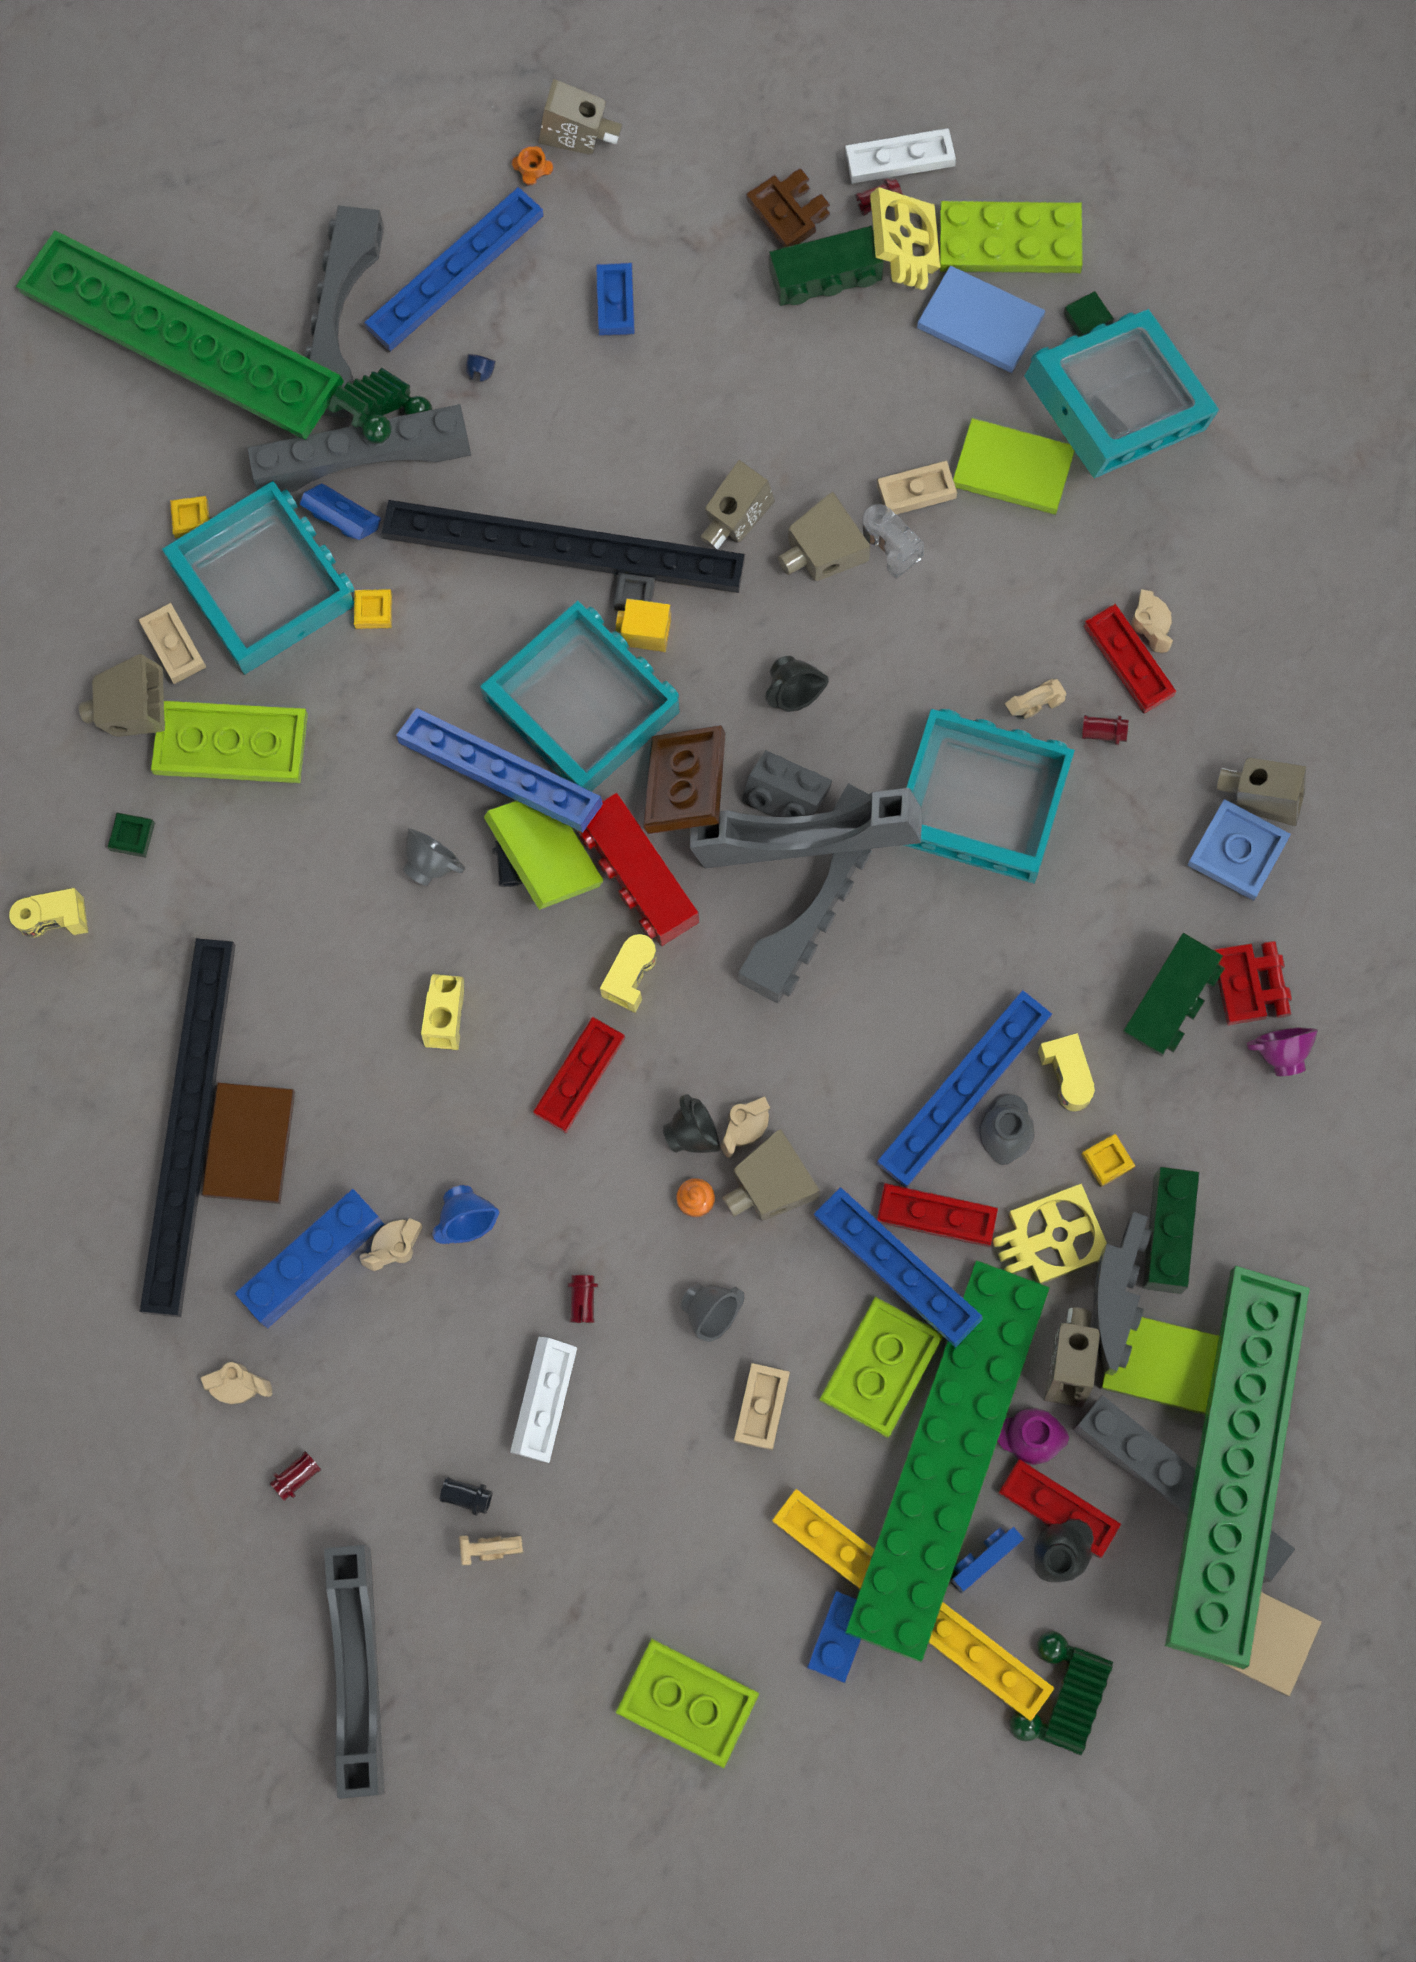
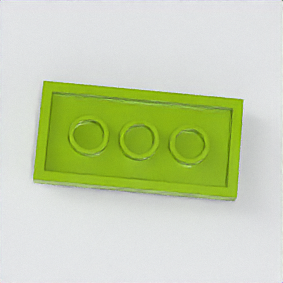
M941 201L940 272H947L949 267L953 266L963 272L1081 273L1083 266L1082 203Z
M164 701L165 731L155 733L151 771L154 775L301 783L308 718L306 709Z

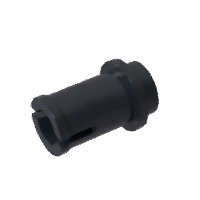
M496 840L492 853L497 855L499 886L514 887L523 884L498 840Z
M446 1477L439 1499L442 1503L446 1502L472 1510V1514L477 1516L479 1513H487L493 1492L487 1490L484 1484L477 1487Z

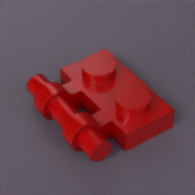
M1275 941L1261 944L1263 957L1257 958L1254 957L1252 943L1214 949V951L1223 955L1219 964L1225 967L1218 979L1227 1026L1265 1020L1267 1017L1266 1004L1274 1005L1277 1018L1292 1015L1289 1001L1292 1000L1289 987L1285 986L1282 969L1285 967L1283 955L1278 954ZM1258 972H1267L1270 985L1269 990L1261 989Z

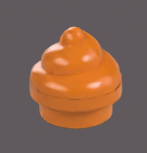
M698 1178L689 1179L682 1183L677 1191V1205L687 1216H704L713 1208L715 1202L714 1190L705 1180Z

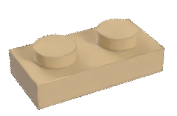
M947 461L877 479V488L887 517L953 500L957 497V490Z
M171 603L139 619L173 684L206 668Z
M754 1363L751 1364L734 1442L773 1451L789 1380V1371Z

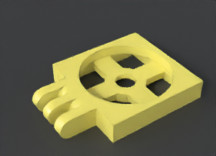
M877 188L870 194L876 258L890 262L893 282H903L904 285L924 290L928 285V273L933 274L941 268L935 205L883 188ZM888 206L894 207L896 221L885 219ZM909 212L921 216L922 230L914 228L910 222ZM900 226L906 228L909 233L908 238L901 234ZM913 243L924 246V256H913Z
M1082 1184L1010 1211L1009 1216L1015 1230L992 1239L994 1247H1001L1007 1243L1011 1245L1010 1249L998 1254L1001 1262L1014 1257L1017 1259V1263L1008 1265L1004 1268V1271L1015 1274L1032 1268L1035 1278L1040 1284L1099 1262L1102 1249L1107 1244ZM1062 1201L1073 1203L1081 1208L1084 1217L1071 1222L1063 1220L1056 1203ZM1041 1210L1047 1227L1043 1233L1028 1238L1027 1226L1029 1219L1034 1212ZM1057 1227H1062L1067 1231V1239L1063 1242H1058L1053 1238V1230ZM1091 1231L1094 1238L1092 1248L1085 1258L1079 1260L1073 1246L1075 1237ZM1049 1247L1057 1250L1064 1266L1050 1265L1038 1258L1035 1253Z

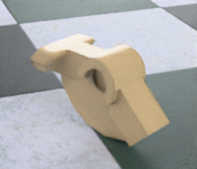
M1141 589L1131 626L1136 632L1145 635L1150 641L1149 646L1154 652H1168L1173 643V640L1167 636L1172 624L1171 612L1166 603L1153 596V591Z
M1051 679L1024 695L1013 696L1005 705L1012 716L1022 715L1024 719H1028L1037 714L1042 709V706L1047 703L1050 708L1059 706L1065 701L1067 693L1058 679Z
M765 1096L746 1105L737 1104L732 1107L727 1119L728 1127L720 1145L726 1157H732L736 1146L753 1144L762 1137L768 1127V1111L770 1110Z
M409 1218L408 1221H393L381 1227L374 1236L371 1252L359 1256L361 1264L370 1270L376 1271L382 1269L384 1265L395 1261L406 1263L412 1258V1248L422 1230V1224Z
M230 1362L225 1364L220 1370L200 1377L204 1390H208L220 1402L239 1404L253 1398L256 1393L264 1397H271L272 1395L270 1381L249 1372L243 1364Z
M459 1536L463 1566L471 1565V1557L480 1556V1561L502 1559L504 1555L523 1553L521 1536L502 1539L501 1536L487 1539L480 1538L478 1543H469L468 1536Z

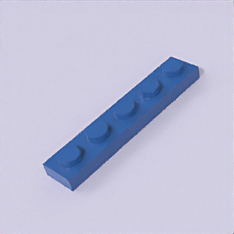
M841 1187L814 1213L815 1219L955 1348L983 1320L982 1315Z

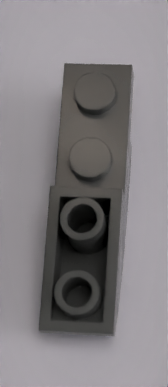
M1135 1212L1131 1214L1127 1221L1120 1247L1106 1244L1102 1249L1094 1287V1328L1100 1331L1098 1352L1104 1372L1112 1376L1118 1371V1367L1126 1368L1132 1346L1126 1344L1130 1329L1137 1331L1144 1310L1137 1307L1140 1296L1125 1291L1126 1287L1134 1288L1140 1270L1139 1266L1134 1265L1138 1250L1145 1252L1151 1235V1230L1145 1228L1148 1217Z

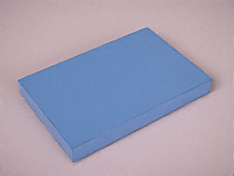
M950 266L919 319L917 328L1013 373L1044 318L1045 310Z

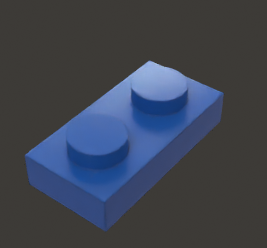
M632 263L597 264L599 335L635 334Z
M323 483L304 492L300 505L311 511L315 518L333 524L341 529L344 535L353 539L361 540L378 530L381 518Z
M1000 1527L983 1542L988 1549L978 1558H975L970 1553L954 1567V1571L958 1575L951 1582L960 1593L964 1592L1023 1541L1024 1538L1015 1527H1012L1007 1532Z
M836 1591L807 1668L845 1683L861 1640L844 1634L856 1599Z

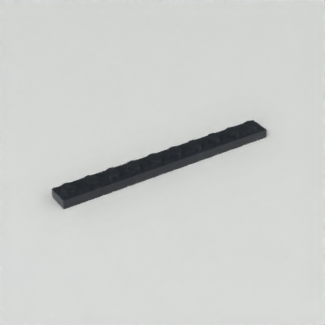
M388 500L381 532L383 539L618 575L619 573L653 577L657 581L739 593L745 562V554L394 500Z
M196 938L140 1305V1312L142 1314L180 1318L182 1314L236 947L233 941Z

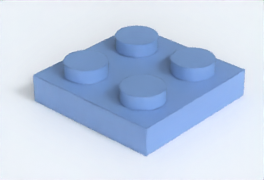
M1224 799L1187 866L1254 901L1291 834Z

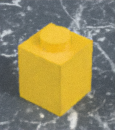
M627 599L625 611H618L616 631L621 633L629 647L666 652L671 624V607L669 604Z

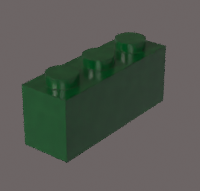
M872 226L769 252V271L780 306L787 304L799 305L810 298L822 295L834 296L845 289L857 286L861 288L869 287L877 281H881L883 276L884 262L882 259L876 258Z
M1183 932L1123 1030V1033L1163 1056L1166 1049L1174 1053L1185 1035L1179 1028L1186 1016L1194 1020L1205 1000L1199 997L1206 984L1214 987L1225 967L1219 964L1223 955Z
M1160 1167L1154 1175L1149 1221L1151 1235L1147 1244L1143 1289L1182 1294L1188 1288L1199 1172Z

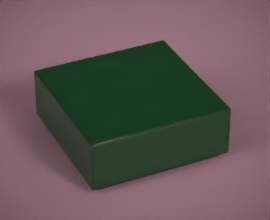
M1096 291L1064 308L1065 316L1079 337L1090 333L1098 325L1106 324L1108 326L1113 324V316Z
M116 813L107 846L108 849L113 852L146 858L155 822L153 819Z

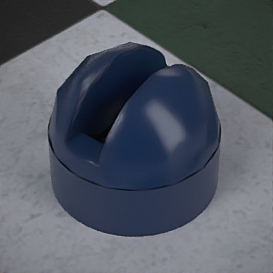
M468 353L466 373L473 380L475 372L481 373L480 382L487 381L492 376L496 361Z

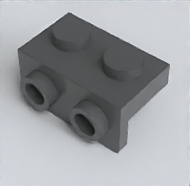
M765 750L749 774L742 802L773 817L815 815L828 794L833 780Z

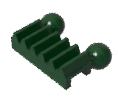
M380 368L378 373L373 371L369 377L363 375L361 380L356 378L353 384L347 382L344 388L338 386L334 395H332L328 410L335 413L345 409L352 413L354 417L351 425L356 428L360 426L363 435L369 442L380 444L390 437L392 430L389 420L384 415L400 408L404 409L405 415L433 409L427 398L423 396L410 397L409 384L384 368Z
M1048 1631L1042 1634L1037 1641L1036 1649L1039 1657L1049 1664H1057L1062 1661L1068 1662L1048 1723H1042L1038 1714L1030 1721L1016 1711L1010 1719V1730L1013 1736L1020 1741L1029 1742L1037 1738L1082 1756L1086 1748L1087 1738L1091 1733L1093 1721L1097 1715L1098 1706L1102 1701L1103 1691L1107 1686L1108 1677L1113 1668V1661L1077 1647H1072L1068 1645L1066 1638L1061 1633Z

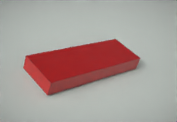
M1116 603L1085 621L1084 628L1144 714L1175 696L1177 691Z
M592 1017L534 1109L533 1114L560 1131L567 1133L624 1042L625 1035Z
M885 1183L877 1220L884 1225L990 1248L998 1208Z
M1020 1459L998 1492L1000 1496L1047 1526L1063 1524L1069 1519H1080L1086 1522L1091 1527L1094 1536L1091 1554L1099 1559L1102 1558L1122 1525Z

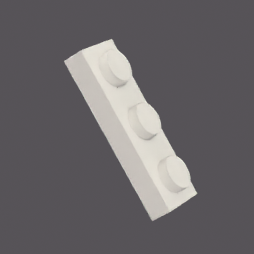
M949 128L847 145L845 148L852 184L954 167L956 160Z
M538 1337L510 1453L541 1462H550L577 1347L551 1338Z

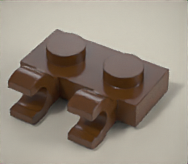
M801 168L793 172L782 182H780L776 175H773L746 194L747 202L784 248L800 244L816 233V225L814 223H820L830 216V212L827 210L830 204L822 194L814 197L802 208L794 199L803 196L810 190V187L807 185L809 178Z

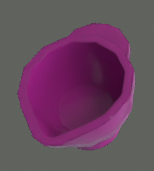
M1295 1027L1269 1032L1247 1042V1049L1259 1050L1265 1061L1274 1066L1276 1076L1299 1074L1306 1071L1304 1060L1312 1050L1318 1029Z
M1031 1408L1019 1411L1014 1417L1005 1419L997 1442L1003 1450L1012 1453L1018 1460L1020 1459L1030 1465H1037L1053 1459L1068 1444L1069 1435L1068 1431L1050 1412Z

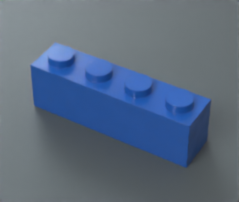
M352 1189L241 1287L235 1295L261 1324L269 1328L385 1224L361 1196Z

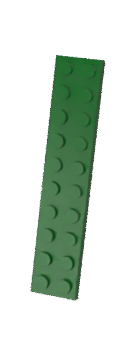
M56 230L51 234L16 285L21 294L304 440L308 438L329 406L332 395H334L337 387L342 386L344 383L341 375Z
M976 1260L963 1299L982 1315L983 1320L956 1348L947 1341L844 1634L914 1661L922 1662L1050 1287Z
M1235 1266L1230 1271L1165 1646L1245 1669L1250 1665L1310 1288Z

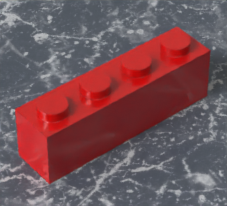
M615 793L602 801L603 805L584 832L578 831L586 847L589 850L595 847L602 859L598 860V863L607 878L610 880L615 877L622 887L618 893L628 909L631 910L635 907L641 915L642 919L638 922L646 936L650 939L656 938L660 945L663 946L699 923V912L618 793Z

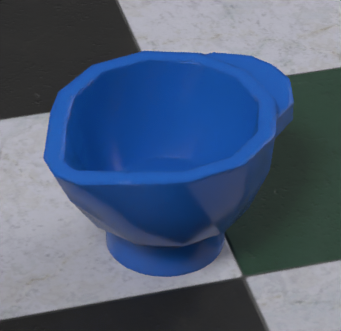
M460 1185L453 1187L443 1196L445 1204L440 1213V1222L434 1227L432 1235L439 1244L465 1243L481 1238L495 1225L499 1210L491 1202L474 1194L470 1186Z

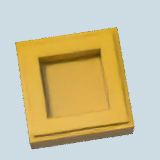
M206 496L170 500L172 527L175 538H181L210 520L209 504Z
M391 589L354 591L355 629L392 628Z
M1116 1133L1083 1151L1081 1154L1101 1187L1136 1167Z

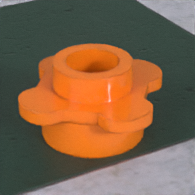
M538 146L523 149L512 160L513 169L521 173L523 182L527 185H533L541 176L550 175L553 172L552 162L546 160L544 152ZM531 164L536 165L534 168L530 167Z

